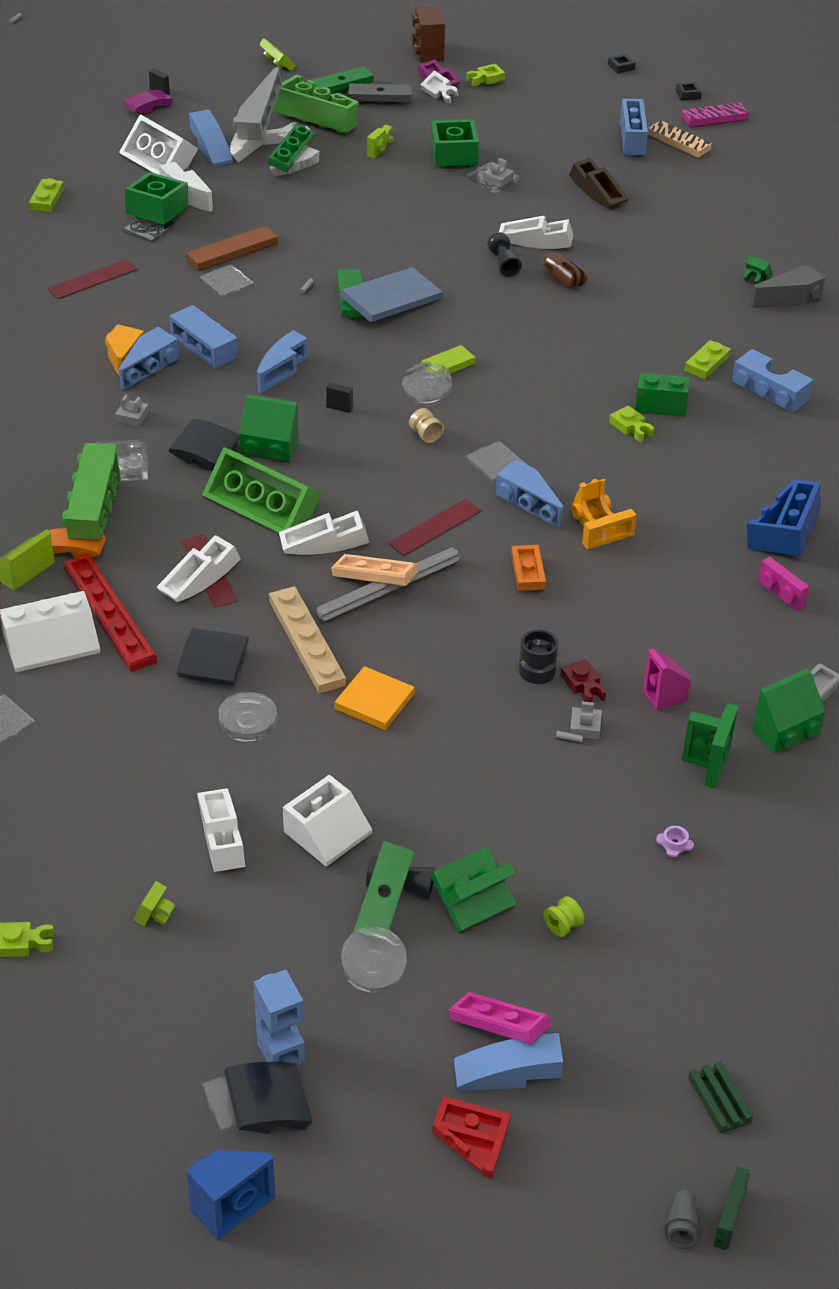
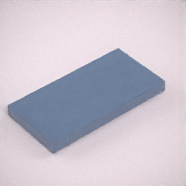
M411 267L342 289L340 297L367 320L373 322L442 298L443 291L415 268Z

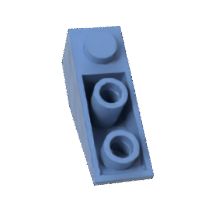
M156 327L140 336L119 367L121 389H127L178 360V339L160 327Z
M515 459L496 475L495 495L558 528L561 527L563 505L536 469Z

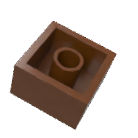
M415 6V14H412V26H414L415 32L411 33V42L414 45L415 55H418L420 62H428L434 59L437 62L444 61L445 22L440 6Z

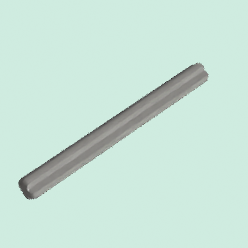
M451 547L417 562L418 573L408 584L459 561L458 551ZM381 582L370 583L319 606L316 609L317 616L323 622H326L403 587V585Z

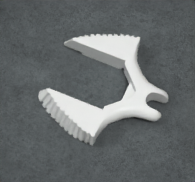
M292 122L282 128L266 130L263 140L238 139L237 133H235L230 145V152L236 162L239 163L263 144L281 143L297 123ZM307 147L287 173H294L295 171L302 170V168L305 169L318 163L319 151ZM273 166L270 167L274 176L287 174Z

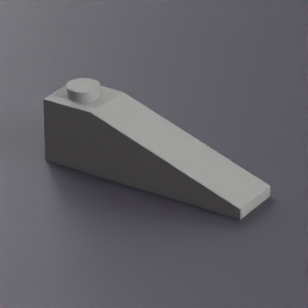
M275 67L239 108L237 117L235 116L233 119V129L237 131L238 139H264L282 86L279 67Z

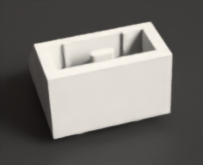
M330 775L283 807L284 832L326 867L372 834V828L351 791Z

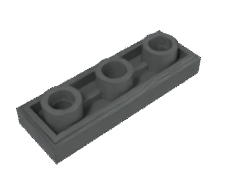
M349 84V98L359 103L374 101L378 104L385 102L405 104L411 102L412 85Z

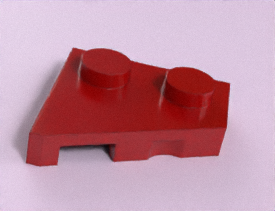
M443 1096L433 1123L432 1133L485 1177L492 1179L508 1131L511 1114Z

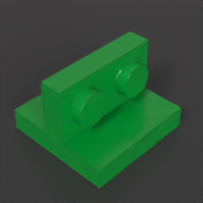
M727 703L721 719L693 711L690 713L681 761L707 768L704 786L717 788L732 745L739 707L737 705Z
M488 846L430 873L458 933L516 905L505 882L515 872L510 862L499 867Z

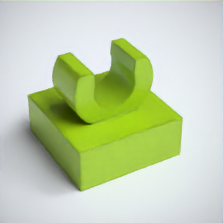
M155 881L133 919L135 922L145 926L152 916L156 922L165 925L175 907V904L171 901L161 899L167 887Z

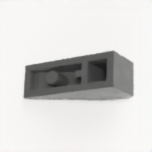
M805 264L753 285L750 305L752 307H768L809 303L822 297L825 277Z

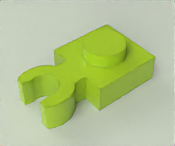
M496 64L479 67L477 71L467 72L466 80H472V86H478L482 82L495 84L505 80V72Z
M384 125L382 129L377 128L367 136L368 157H377L386 149L387 143L393 141L394 137L389 136L394 127Z
M629 405L609 416V423L625 435L633 433L634 438L639 442L644 441V434L653 437L654 427L649 423H645V417Z
M31 922L0 923V957L29 956L30 949L32 948L45 953L53 951L52 939L44 940V938L55 936L54 927L46 924L32 929Z

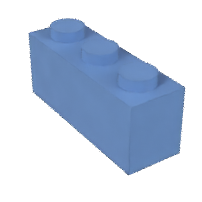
M622 99L620 128L625 155L638 156L646 154L648 129L643 99Z
M194 305L169 315L171 335L176 337L181 344L214 369L238 358L239 342L237 337Z

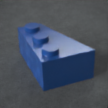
M794 479L776 496V501L770 507L766 505L756 520L751 519L747 523L748 549L801 556L821 509V482Z

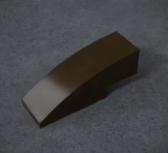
M591 157L573 163L569 176L593 200L609 208L628 202L629 198L606 167L599 168Z

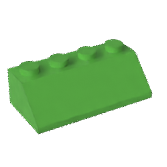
M223 447L202 495L274 531L281 532L310 519L322 492L238 452Z

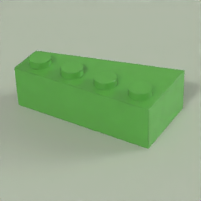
M296 74L282 83L274 112L281 113L284 117L298 118L302 122H312L322 128H332L339 133H348L357 127L359 102L340 93L331 94L329 88L315 87V82L308 80L306 83L302 81V76Z
M85 443L82 454L79 453L77 456L78 471L73 472L72 475L73 490L68 491V509L63 511L62 526L67 528L68 538L101 540L108 522V514H111L112 500H116L117 497L116 488H120L122 483L117 445Z

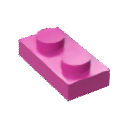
M770 556L762 560L758 582L796 611L804 608L809 586Z

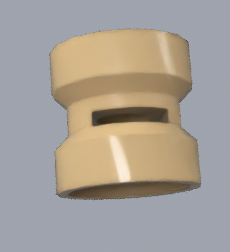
M418 409L410 417L409 426L416 433H419V436L425 443H433L443 434L444 425L437 418H434V415L428 409Z

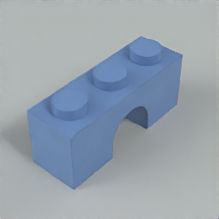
M751 349L735 361L732 382L792 413L810 400L813 385L812 378L794 369L783 375L773 374L770 372L772 358L754 349Z
M286 969L275 974H267L261 979L254 981L257 1044L267 1062L302 1064L305 1062V1042L296 1024L304 1022L303 999Z

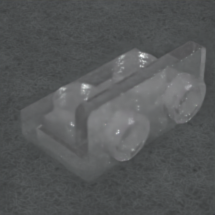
M146 440L94 442L97 444L117 445L121 481L148 480L149 460Z

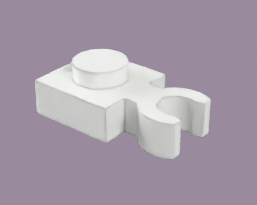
M433 71L420 84L423 91L435 99L442 96L443 100L448 104L451 103V98L448 95H459L457 88L450 86V81L436 71Z

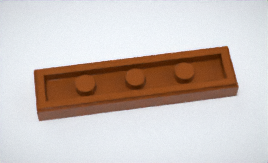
M263 226L186 252V258L199 271L278 243V236L267 226Z

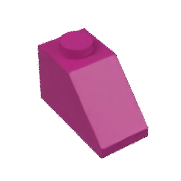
M654 648L649 649L643 684L645 696L656 710L687 701L689 688L691 687L689 674L683 671L675 660Z

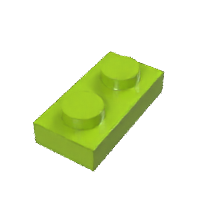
M263 38L259 44L265 49L263 54L270 58L279 68L283 69L286 67L292 71L296 64L276 46Z
M52 178L42 179L29 201L30 210L52 212L64 190V182Z
M709 340L685 363L684 371L706 380L730 357L731 348L719 342Z

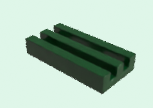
M721 1061L715 1062L714 1067L710 1068L709 1065H706L699 1072L696 1069L689 1072L688 1078L720 1134L752 1123L753 1115ZM703 1080H707V1082L709 1083L711 1089L715 1094V1098L717 1099L719 1105L724 1109L730 1121H725L723 1115L721 1114L719 1108L717 1107Z
M737 1166L717 1228L713 1246L723 1250L729 1248L751 1174L747 1169Z

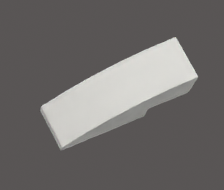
M176 162L159 166L160 175L188 183V205L208 212L213 211L212 191L193 170L184 172Z
M545 215L501 223L499 232L508 235L511 244L530 248L571 247L573 239L569 219L547 223Z
M358 510L334 520L327 513L279 532L285 554L310 555L332 553L370 543Z
M215 535L200 552L193 548L157 586V589L176 602L182 601L215 583L241 558L233 545Z
M228 788L197 793L213 871L245 867L243 844Z

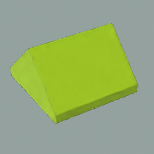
M48 529L26 540L0 558L1 583L15 591L55 563L51 533Z

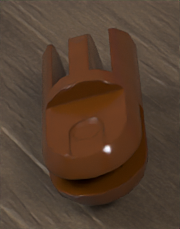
M555 252L545 255L543 261L544 269L568 289L580 287L587 282L586 273L569 259Z

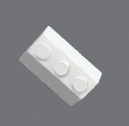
M140 115L119 153L149 171L160 175L159 166L176 162L182 170L188 168L198 148Z
M84 591L0 609L3 636L15 673L101 653L91 609Z

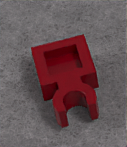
M587 659L561 667L560 676L574 694L583 693L584 702L592 703V695H596L601 701H605L606 689L600 684L601 677Z

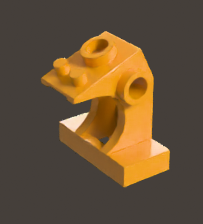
M593 479L589 484L581 483L571 504L572 516L574 519H578L584 527L582 544L587 550L634 536L637 515L632 509L615 514L611 512V501L608 495L605 494V479Z

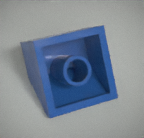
M215 1150L207 1157L197 1159L187 1171L191 1212L217 1240L221 1239L275 1198L273 1157L266 1152Z

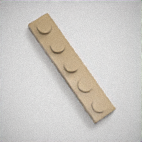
M296 587L269 593V602L318 693L345 687L346 677Z

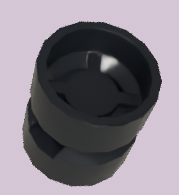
M534 629L525 633L521 639L519 674L522 679L529 683L544 684L550 682L556 674V658L558 656L559 644L557 637L550 631Z

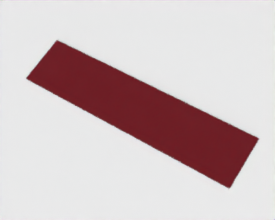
M126 259L47 289L58 299L131 272L137 268Z
M464 499L388 542V544L405 555L481 510Z
M204 534L181 540L187 554L193 548L200 552L208 543ZM225 575L205 589L214 608L238 602Z

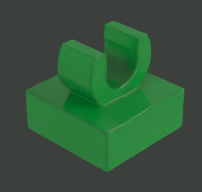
M751 255L748 256L745 261L747 268L744 272L745 282H748L750 277L755 276L754 283L756 285L761 283L762 280L766 281L772 277L773 273L770 263Z

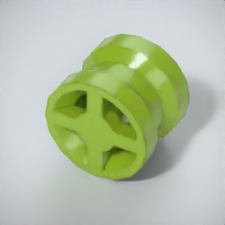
M569 896L563 897L558 901L556 907L550 906L543 913L546 925L558 937L566 936L570 932L571 927H579L584 923V914L581 907Z

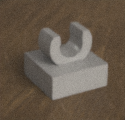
M499 158L498 164L492 163L491 167L483 172V180L501 188L514 179V171L507 168L508 163L506 160Z
M125 394L120 401L119 409L115 413L116 422L140 427L149 413V404L142 403L140 397H137L135 401H131L128 399V395Z
M582 702L581 708L572 707L570 733L583 735V738L599 740L602 710L593 709L594 703Z

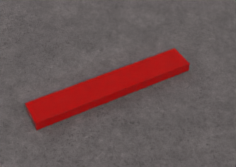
M87 554L63 562L65 572L78 592L84 591L91 612L129 671L133 672L157 663L156 654L91 556Z

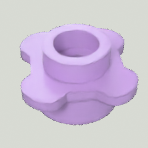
M670 826L665 829L664 834H658L656 842L666 849V854L669 857H677L681 852L691 851L694 847L693 841L688 839V832L680 826Z

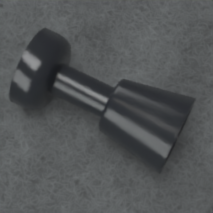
M499 232L489 238L487 246L490 252L498 255L500 273L505 277H513L520 272L522 263L509 250L511 241L508 235Z
M372 856L366 876V887L369 886L378 859L377 856ZM409 867L402 889L430 898L434 885L430 873L435 871V867Z

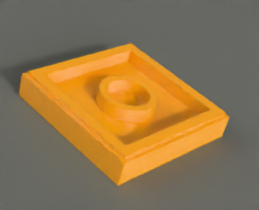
M364 666L334 702L335 710L386 731L414 696L415 687Z

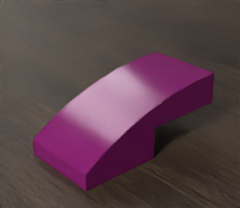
M435 59L418 66L417 71L424 79L433 71H436L450 81V86L460 84V80L449 67L443 69Z
M149 90L126 98L123 104L137 113H152L154 105L171 106L173 98L161 90Z

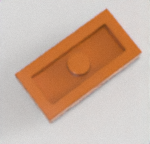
M539 545L511 546V557L518 591L545 590L546 579Z

